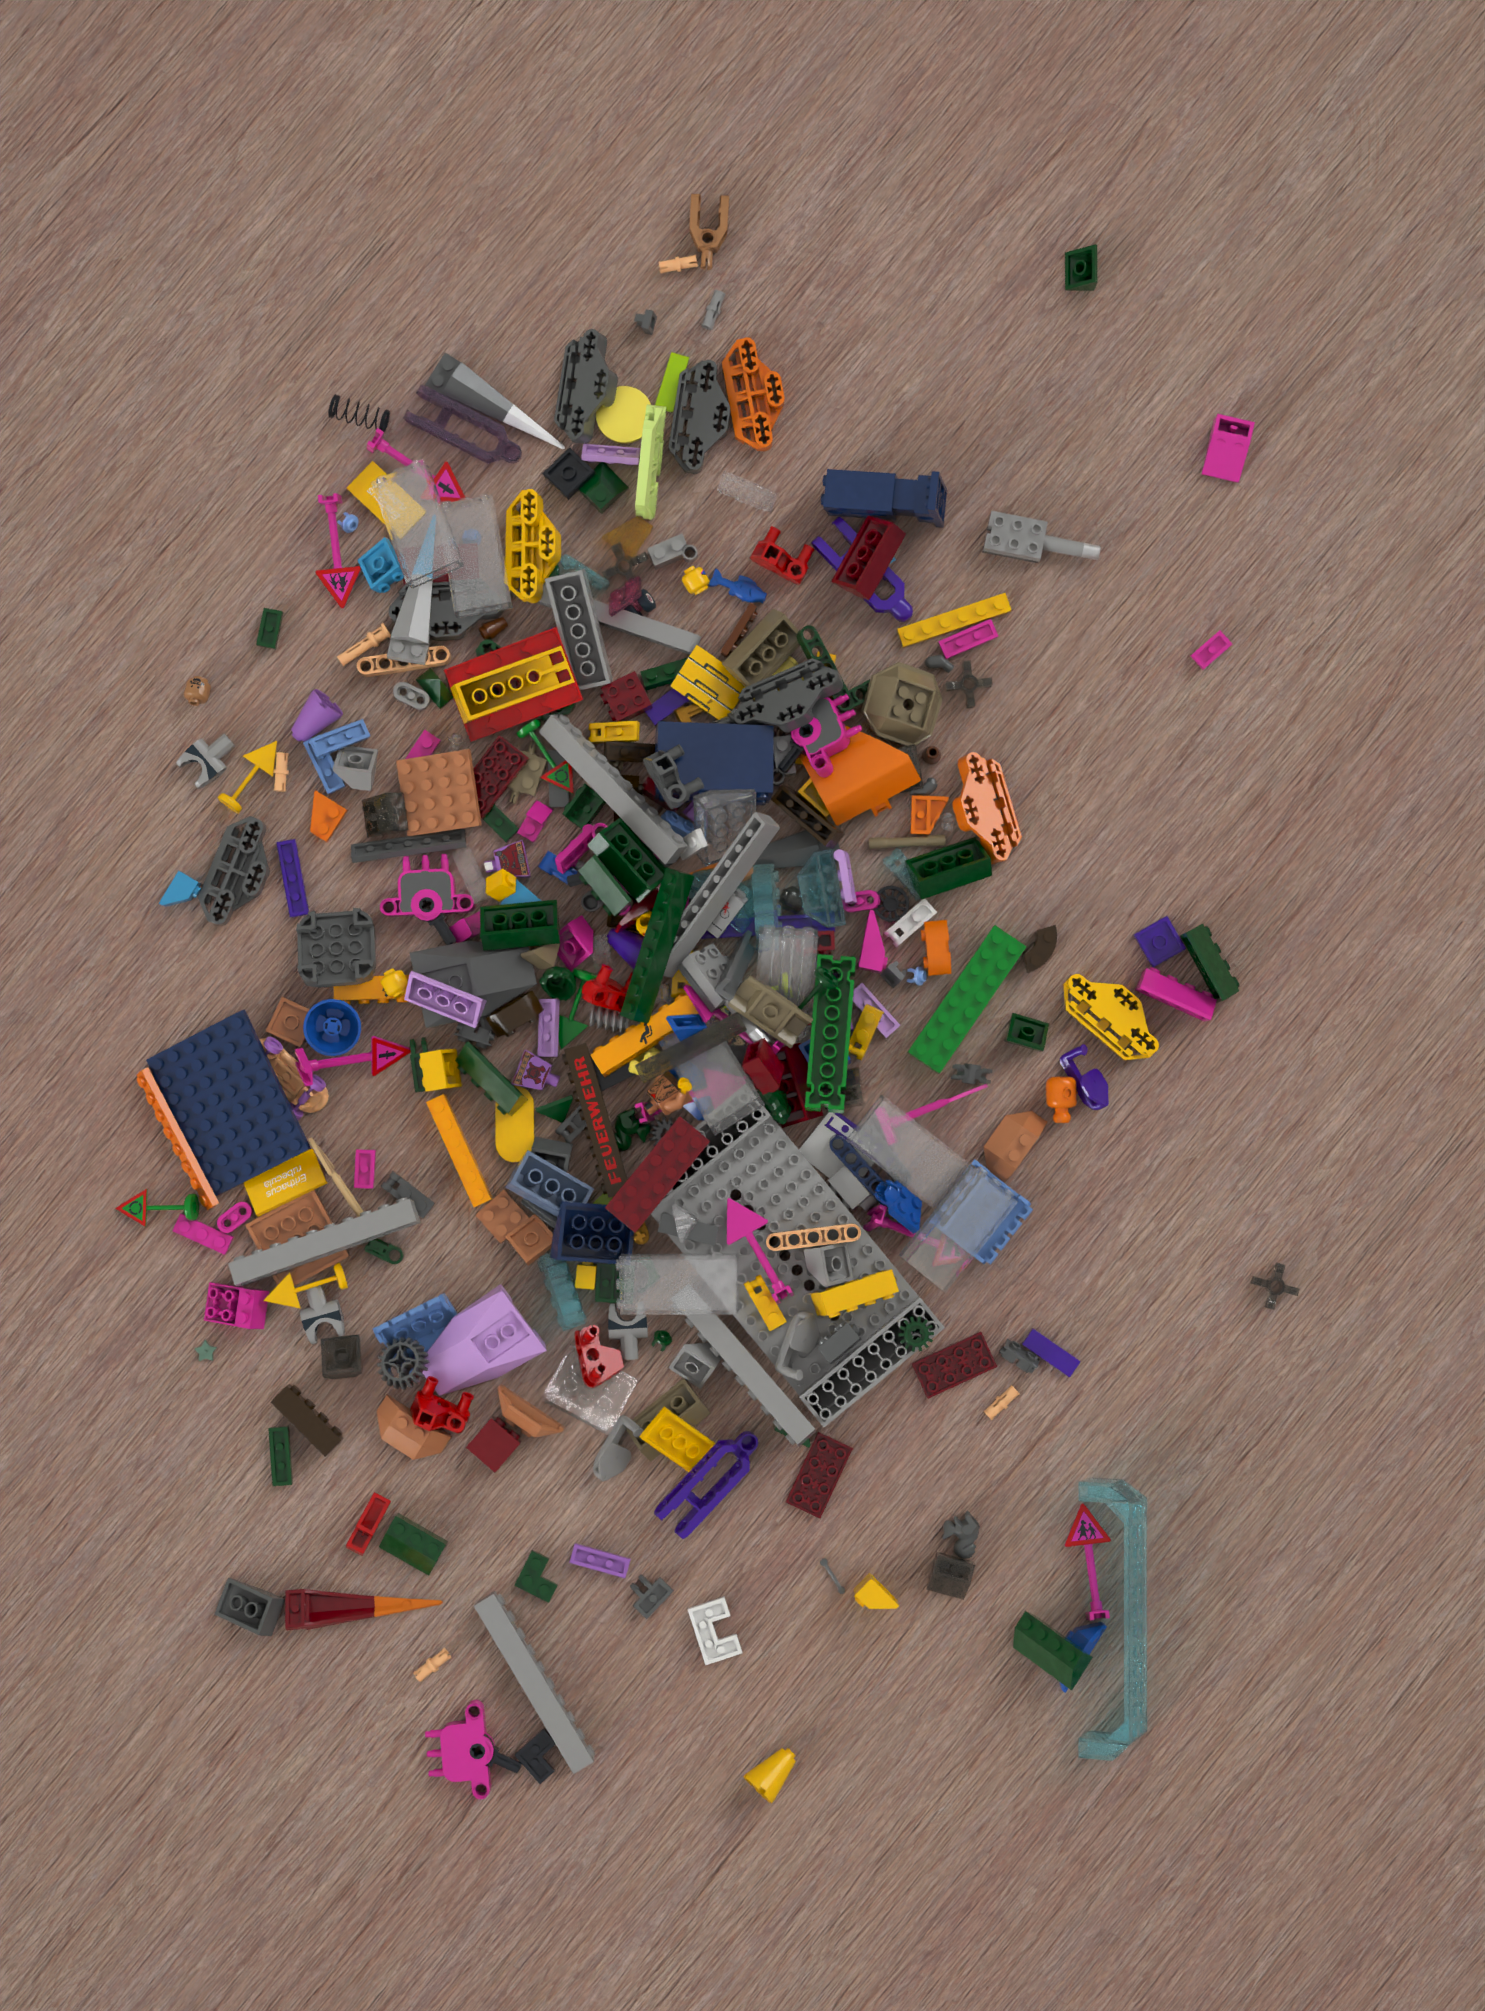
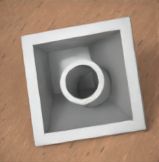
M354 746L342 748L338 751L333 771L352 789L371 791L375 779L378 750Z
M847 1242L804 1250L807 1270L824 1287L853 1280Z
M709 1343L684 1344L669 1366V1369L701 1389L716 1368L721 1356L716 1357L710 1351L711 1345Z

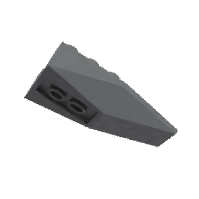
M465 941L409 953L414 972L487 1000L481 1017L488 1015L537 985L533 965L521 957V953L530 950L529 947L483 951L482 942ZM421 1007L426 1028L430 1029L458 1022Z

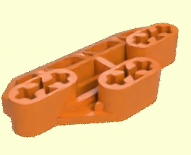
M745 337L736 340L722 361L734 435L736 440L743 444L745 442L757 451H768L772 447V429L784 406L782 381L777 372L771 371L758 359L755 342L751 338ZM746 345L750 348L752 370H749L746 349L744 348ZM738 349V352H735L737 365L733 366V361H729V358ZM743 375L740 378L742 391L738 392L736 379H732V377ZM770 379H773L775 382L777 400H779V403L775 404V401H773V390ZM748 401V403L744 404L747 417L743 418L741 405H737V403ZM759 419H762L763 422V430L765 440H767V444H763V442L761 441L762 435L760 431V424L758 423ZM742 428H753L749 430L751 441L747 439L746 431H742Z
M971 752L958 760V769L963 782L961 795L953 800V810L959 828L964 832L972 830L979 836L982 847L991 858V864L1001 863L1007 860L1012 848L1018 846L1022 838L1000 763L992 758L985 760L978 753Z

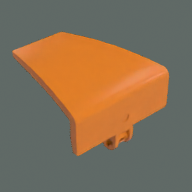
M858 732V734L850 737L847 748L829 757L833 765V772L828 777H820L816 773L807 755L801 754L799 756L836 826L870 808L874 816L877 817L878 813L887 808L889 810L892 808L888 801L890 797L921 781L908 754L863 732Z

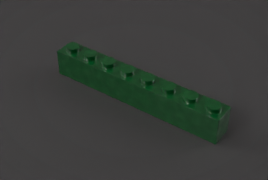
M666 867L622 1006L621 1016L633 1021L649 1023L695 876Z

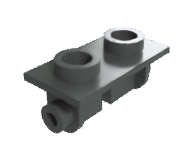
M460 1022L458 1023L457 1030H460L459 1034L454 1033V1035L458 1036L457 1040L465 1043L471 1040L476 1042L475 1046L487 1049V1046H493L489 1044V1041H493L495 1038V1034L491 1030L479 1027L476 1034L474 1033L475 1028Z
M1007 1338L1005 1346L999 1351L1002 1354L1001 1357L1011 1363L1016 1358L1019 1359L1016 1366L1026 1373L1030 1372L1032 1374L1035 1368L1037 1369L1040 1359L1037 1358L1036 1354L1026 1351L1016 1341H1011Z

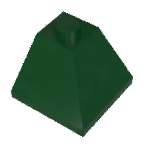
M600 462L593 469L596 474L578 491L603 514L629 487L605 462Z

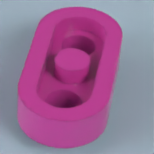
M865 890L855 892L857 903L852 907L850 904L845 903V900L842 899L841 901L843 909L853 913L877 908L880 904V896L875 891ZM869 897L874 898L871 904L868 902Z
M247 1202L235 1204L218 1218L217 1226L219 1230L224 1233L233 1232L251 1218L253 1214L252 1206ZM241 1208L246 1209L245 1215L240 1213ZM227 1219L231 1221L229 1227L225 1225Z

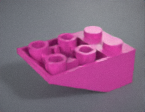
M1217 414L1212 425L1202 475L1239 483L1255 422Z
M209 1282L204 1321L247 1329H264L268 1302L263 1300L269 1295V1291Z

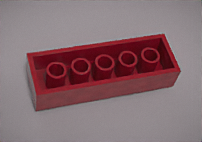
M680 1116L605 1208L636 1233L709 1144L710 1140Z

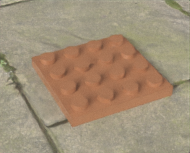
M470 749L396 760L407 836L482 825Z
M313 1190L247 1223L245 1226L257 1248L264 1251L270 1249L269 1246L272 1244H284L288 1242L289 1238L306 1236L305 1233L308 1231L317 1230L318 1232L323 1230L324 1226L333 1222L316 1190ZM346 1249L278 1273L272 1277L278 1285L290 1272L295 1286L348 1258L350 1255Z

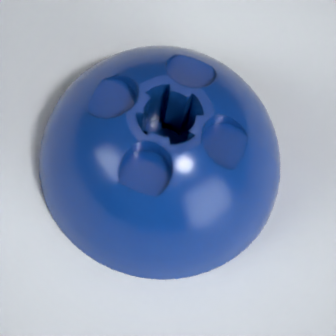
M338 999L323 1000L315 1004L308 1011L303 1024L304 1036L308 1044L316 1052L326 1056H339L350 1051L358 1042L361 1034V1021L355 1009L348 1003Z

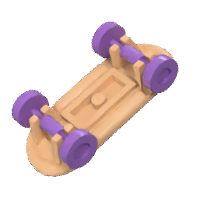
M273 1037L259 1039L288 1101L291 1102L290 1105L297 1120L301 1119L303 1112L314 1113L324 1108L329 1097L324 1080L313 1074V1085L305 1086L295 1065V1062L298 1061L283 1049L282 1044Z

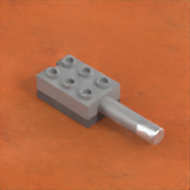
M991 511L987 531H990V533L986 534L982 553L1039 563L1042 550L1098 560L1101 547L1045 535L1047 521Z
M710 944L700 952L697 950L689 954L677 968L712 1013L726 1006L753 1042L765 1038L767 1043H769L770 1039L760 1027L729 1007V1000L714 991L727 964V961L715 945Z

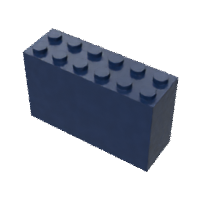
M658 721L655 731V753L659 750L668 751L680 744L685 755L673 761L677 766L681 783L685 785L699 777L704 784L703 789L691 794L689 800L684 803L690 800L697 801L698 803L716 801L718 804L735 802L738 805H745L747 802L755 803V805H766V803H769L773 794V726ZM655 784L654 799L659 798L660 802H666ZM673 793L672 797L679 799L680 795Z

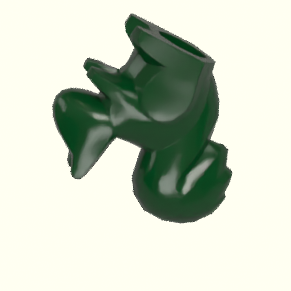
M635 1107L617 1115L615 1122L616 1133L614 1135L619 1152L626 1151L631 1147V1135L637 1133L641 1141L645 1143L646 1137L650 1132V1125H641L639 1119L635 1117Z

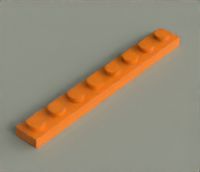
M148 1067L141 1070L136 1075L137 1082L144 1089L147 1102L153 1106L156 1119L162 1123L165 1136L172 1142L174 1153L179 1156L184 1172L188 1173L191 1179V1186L194 1190H197L201 1205L206 1207L207 1210L214 1208L219 1202Z

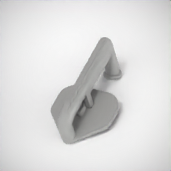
M801 1311L791 1320L775 1363L777 1372L798 1381L802 1380L803 1372L801 1369L794 1370L787 1366L793 1350L810 1353L815 1348L819 1337L815 1314Z
M625 1415L617 1419L595 1457L593 1472L601 1481H606L623 1472L631 1459V1452L627 1448L617 1445L626 1428L633 1432L634 1437H639L644 1431L643 1428H640L638 1424Z

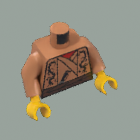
M658 1056L656 1058V1065L660 1069L657 1070L653 1085L647 1090L652 1100L644 1108L650 1115L658 1109L665 1115H669L693 1100L688 1092L692 1089V1085L689 1083V1079L681 1077L678 1080L669 1070L665 1071V1069L670 1067L671 1062L669 1059H665V1057Z

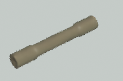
M945 834L901 838L881 837L868 838L869 850L913 846L933 847L946 846Z

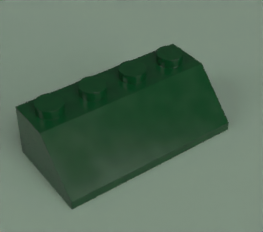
M621 818L600 831L587 845L638 903L661 885L666 868Z
M976 837L905 860L914 889L921 899L929 898L992 876L991 858Z
M557 900L480 907V936L483 951L560 944Z
M1201 924L1180 935L1208 989L1213 994V998L1218 1003L1239 992L1238 987L1240 985L1236 977L1231 976L1228 962L1221 958L1220 947L1217 943H1213L1210 938L1212 936L1208 926L1204 927Z
M469 1042L464 1045L455 1060L459 1064L457 1068L464 1075L468 1073L472 1077L470 1081L477 1088L481 1086L485 1090L484 1095L491 1102L495 1100L499 1104L497 1108L504 1115L508 1113L512 1116L528 1099L474 1045Z
M1027 1611L1024 1612L1015 1626L1013 1648L1067 1688L1073 1690L1093 1657L1036 1615Z

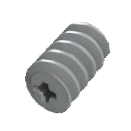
M595 1005L592 1007L589 1019L590 1026L592 1027L597 1022V1028L600 1029L604 1024L605 1030H608L612 1026V1032H616L619 1028L620 1034H623L628 1028L630 1019L617 1014L615 1010L610 1012V1009L606 1008L603 1010L600 1006L595 1008Z

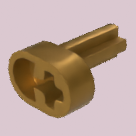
M694 703L685 708L681 706L674 709V714L678 722L692 723L690 718L705 710Z
M645 1222L642 1224L643 1227L639 1228L636 1233L634 1232L633 1241L640 1245L645 1244L650 1236Z

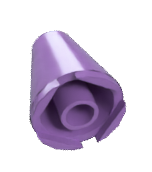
M318 689L311 692L291 728L292 736L299 742L309 740L343 715L339 706L335 702L332 704L329 701L330 698Z

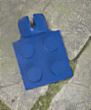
M886 1180L885 1182L887 1183L880 1182L875 1189L877 1193L874 1194L877 1200L887 1205L888 1214L913 1234L918 1232L922 1201L898 1181Z

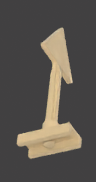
M310 1137L308 1140L328 1175L332 1176L333 1181L357 1217H360V1213L364 1211L340 1175L334 1171L335 1167L314 1139Z

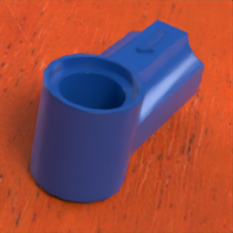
M547 851L537 867L568 884L567 876L577 874L578 871L570 867L562 874L557 870L555 862L557 856Z

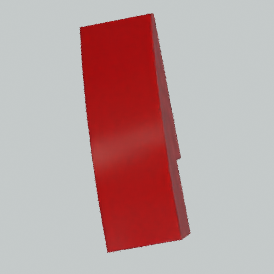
M375 1492L373 1493L346 1544V1548L361 1556L364 1555L391 1503L390 1500Z

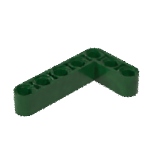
M807 625L800 629L797 633V641L807 660L813 658L821 661L827 667L837 670L815 627ZM804 631H808L810 633V640L804 638ZM813 648H817L819 650V657L813 655ZM870 679L849 691L843 681L841 691L828 698L833 700L847 694L849 700L846 701V708H842L840 705L836 706L840 713H844L864 702ZM856 690L862 692V699L856 697Z

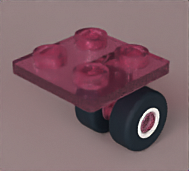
M639 576L628 580L625 586L619 590H614L609 596V615L611 617L623 609L642 616L641 611L643 609L646 612H651L656 608V603L651 594L645 589L641 590V578Z

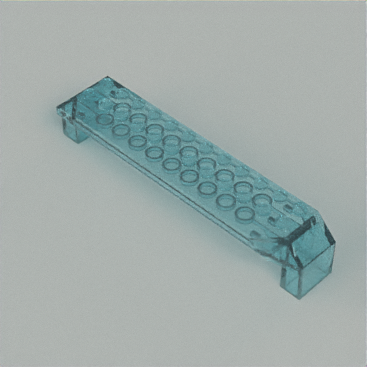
M1087 1478L1079 1481V1501L1106 1503L1124 1523V1723L1113 1733L1088 1731L1079 1737V1758L1113 1761L1147 1732V1497L1123 1479Z

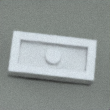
M701 828L683 837L688 847L680 855L682 861L689 859L708 846Z

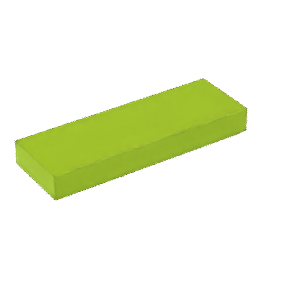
M671 352L655 403L656 406H664L666 411L674 412L679 375L687 369L689 357Z

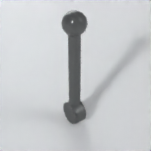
M822 1558L820 1564L828 1571L838 1587L839 1594H844L845 1588L840 1585L831 1571L827 1559Z

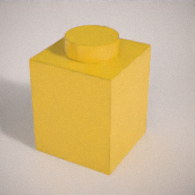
M504 869L486 878V894L499 902L516 892V877Z
M593 1262L577 1264L575 1288L595 1289L597 1266L593 1265Z

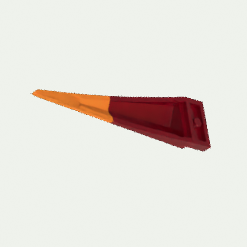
M310 1589L285 1590V1629H315L441 1605L443 1602L441 1600L367 1596Z

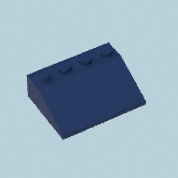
M562 1201L552 1237L550 1258L565 1261L631 1265L634 1231L605 1208L607 1205Z

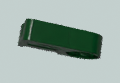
M378 1238L369 1241L365 1247L367 1253L391 1264H398L404 1258V1252L401 1248L391 1243L388 1245V1243ZM392 1250L399 1251L400 1258L398 1261L390 1259L389 1255Z

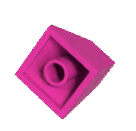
M582 915L569 922L560 930V946L557 955L571 972L593 953V929Z

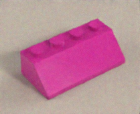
M1153 967L1143 970L1135 991L1204 1022L1211 1020L1217 1001L1212 998L1213 994L1206 991L1200 993L1195 990V986L1188 983L1180 984L1177 982L1178 979L1171 975H1167V977L1160 975L1161 971Z

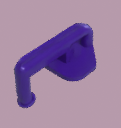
M1082 1044L1060 1057V1064L1067 1076L1073 1077L1076 1080L1077 1092L1082 1102L1092 1110H1100L1109 1104L1108 1084L1098 1069L1094 1068L1084 1075H1081L1073 1059L1079 1055L1085 1056L1087 1054V1046Z

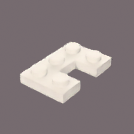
M725 1597L688 1608L705 1665L742 1654L737 1633L718 1639L713 1625L714 1621L730 1616Z

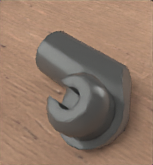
M942 655L930 656L925 660V665L928 668H943L947 673H950L954 668V665Z
M928 778L923 786H911L910 795L929 796L937 788L936 779Z

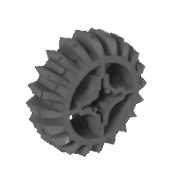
M400 1337L399 1341L393 1339V1345L389 1342L386 1343L387 1350L382 1348L381 1351L384 1354L383 1356H378V1359L382 1360V1362L377 1363V1366L381 1368L378 1373L383 1375L381 1379L387 1381V1385L393 1386L395 1389L401 1387V1389L406 1390L407 1386L413 1388V1382L420 1384L418 1378H425V1375L422 1373L423 1371H428L425 1364L430 1363L429 1360L424 1359L428 1356V1353L424 1351L425 1347L419 1345L417 1340L413 1341L410 1337L407 1339ZM407 1349H411L414 1352L416 1359L409 1358ZM391 1367L397 1369L399 1378L394 1377Z

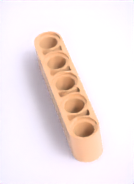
M444 646L429 647L428 659L425 665L408 662L405 666H401L399 664L400 661L387 659V654L375 655L358 660L357 669L364 677H374L448 665L451 661V654ZM439 652H446L447 656L444 660L437 659ZM384 660H389V667L386 669L381 668V663ZM365 663H370V670L367 672L362 671V666Z
M849 1223L775 1232L767 1236L766 1245L772 1251L853 1242L860 1238L861 1230L858 1225ZM849 1227L857 1229V1235L854 1238L847 1236V1229ZM831 1229H835L838 1232V1237L835 1240H830L827 1237V1233ZM810 1232H817L819 1235L818 1241L810 1242L808 1234ZM791 1234L799 1236L798 1244L792 1245L789 1243L788 1238ZM776 1236L780 1239L778 1247L770 1246L769 1240L771 1237Z

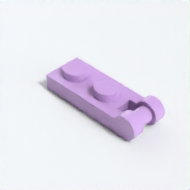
M838 849L834 852V858L839 862L840 870L837 871V874L843 886L841 897L845 900V903H857L849 854Z

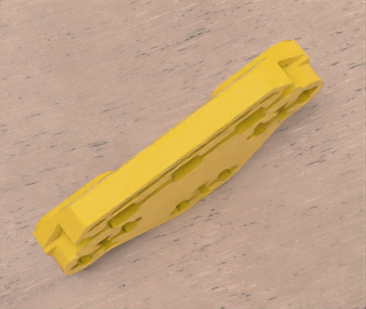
M527 489L522 490L506 510L505 586L523 602L538 603L543 595L545 579L549 577L561 559V534L543 512L542 497L535 490ZM520 501H521V514H520L519 511L516 510V505H517ZM516 526H522L521 540H520V530H519V529H516ZM516 552H521V566H519V555H516ZM516 578H520V592L516 590L519 588V581Z
M1074 974L1064 982L1065 1011L1121 1059L1150 1058L1158 1050L1159 1043L1157 1039L1148 1032L1141 1001L1126 987L1119 984L1089 982L1080 974ZM1072 979H1079L1080 981L1078 982V984L1081 987H1084L1085 984L1089 986L1085 988V990L1087 992L1093 991L1094 999L1088 1000V994L1085 991H1083L1081 994L1078 993L1077 991H1080L1082 989L1079 986L1073 987ZM1120 989V995L1123 998L1127 997V995L1130 996V998L1126 1000L1129 1003L1135 1002L1136 1004L1134 1005V1007L1136 1008V1010H1129L1130 1005L1127 1002H1123L1122 1005L1120 1001H1123V999L1121 997L1115 998L1114 990ZM1068 990L1080 1002L1079 1005L1074 1001L1069 1003ZM1089 1007V1010L1100 1019L1099 1022L1088 1013L1083 1015ZM1109 1025H1111L1110 1028L1114 1032H1116L1121 1038L1117 1039L1108 1030L1105 1033L1104 1031L1107 1029ZM1137 1029V1035L1143 1037L1145 1034L1147 1037L1143 1038L1145 1042H1152L1151 1046L1153 1049H1146L1147 1045L1143 1041L1138 1044L1136 1041L1141 1039L1137 1036L1131 1037L1132 1032L1130 1030ZM1131 1042L1130 1045L1135 1050H1137L1141 1055H1133V1051H1131L1129 1048H1127L1126 1050L1124 1049Z

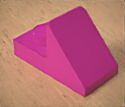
M536 800L526 813L527 817L517 833L534 843L553 809Z
M480 911L466 919L459 920L449 927L456 938V943L465 942L480 934Z

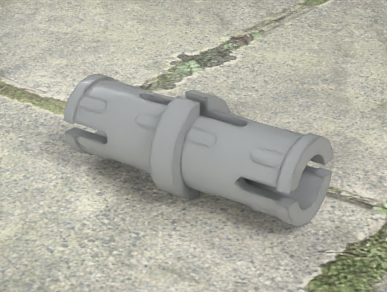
M714 290L711 302L706 307L707 312L701 325L703 328L713 330L716 318L721 313L720 308L726 295L724 292Z

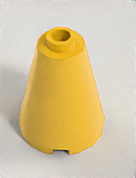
M781 1748L748 1771L743 1777L764 1799L772 1804L796 1763L794 1759L796 1755L788 1748L786 1750Z

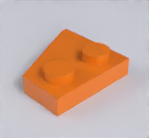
M315 790L310 832L328 842L348 810Z
M912 795L910 834L930 835L949 797Z

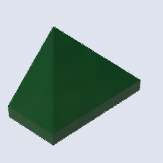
M431 668L416 679L439 709L453 699L452 693Z
M573 1095L540 1106L536 1108V1111L563 1123L574 1097Z

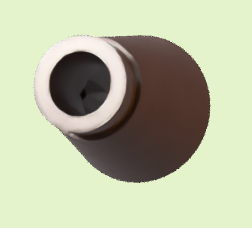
M502 616L481 624L482 626L478 629L484 640L490 639L492 641L508 627V624Z
M928 746L923 750L922 758L927 764L933 765L939 762L941 752L935 746ZM933 750V752H936V755L931 756L929 751Z

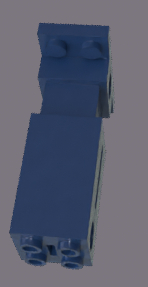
M827 469V475L823 476L825 493L821 494V505H823L828 516L867 518L869 515L884 520H896L897 516L917 517L919 522L934 523L936 527H944L947 488L940 472L932 471L931 476L918 475V480L898 479L895 473Z

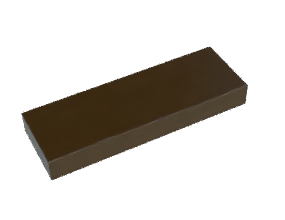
M604 741V756L607 758V761L644 763V758L655 753V744Z

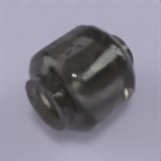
M790 886L787 889L784 888L779 897L781 907L794 914L805 910L809 903L806 892L794 886Z

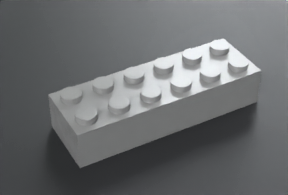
M581 569L546 578L545 581L558 633L579 689L583 690L611 683L613 678L586 570Z

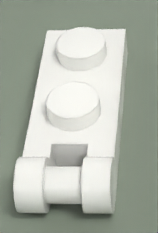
M923 899L884 934L894 941L893 944L897 948L919 929L924 922H927L934 916L937 911L926 899ZM898 928L904 933L900 937L895 932Z

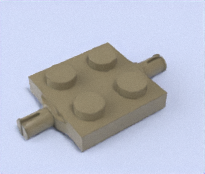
M530 741L527 751H521L530 759L508 786L512 790L509 800L511 803L516 804L519 794L536 796L541 782L539 777L544 774L548 761L534 754L537 747L534 741Z

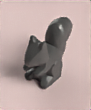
M966 1511L965 1519L960 1521L958 1517L954 1516L955 1524L950 1520L944 1522V1534L942 1537L946 1539L955 1534L959 1538L953 1548L955 1554L962 1559H968L975 1553L976 1545L974 1542L978 1538L980 1529L977 1520L969 1511Z

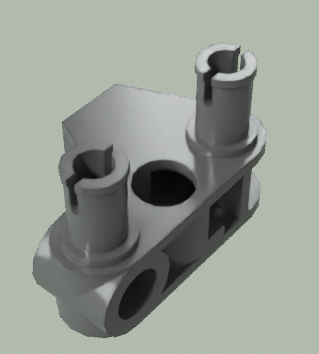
M680 744L668 751L659 750L643 759L648 773L671 809L681 807L684 802L689 800L691 794L704 788V784L699 777L685 785L681 783L677 766L673 761L685 755ZM673 793L679 794V799L673 798Z

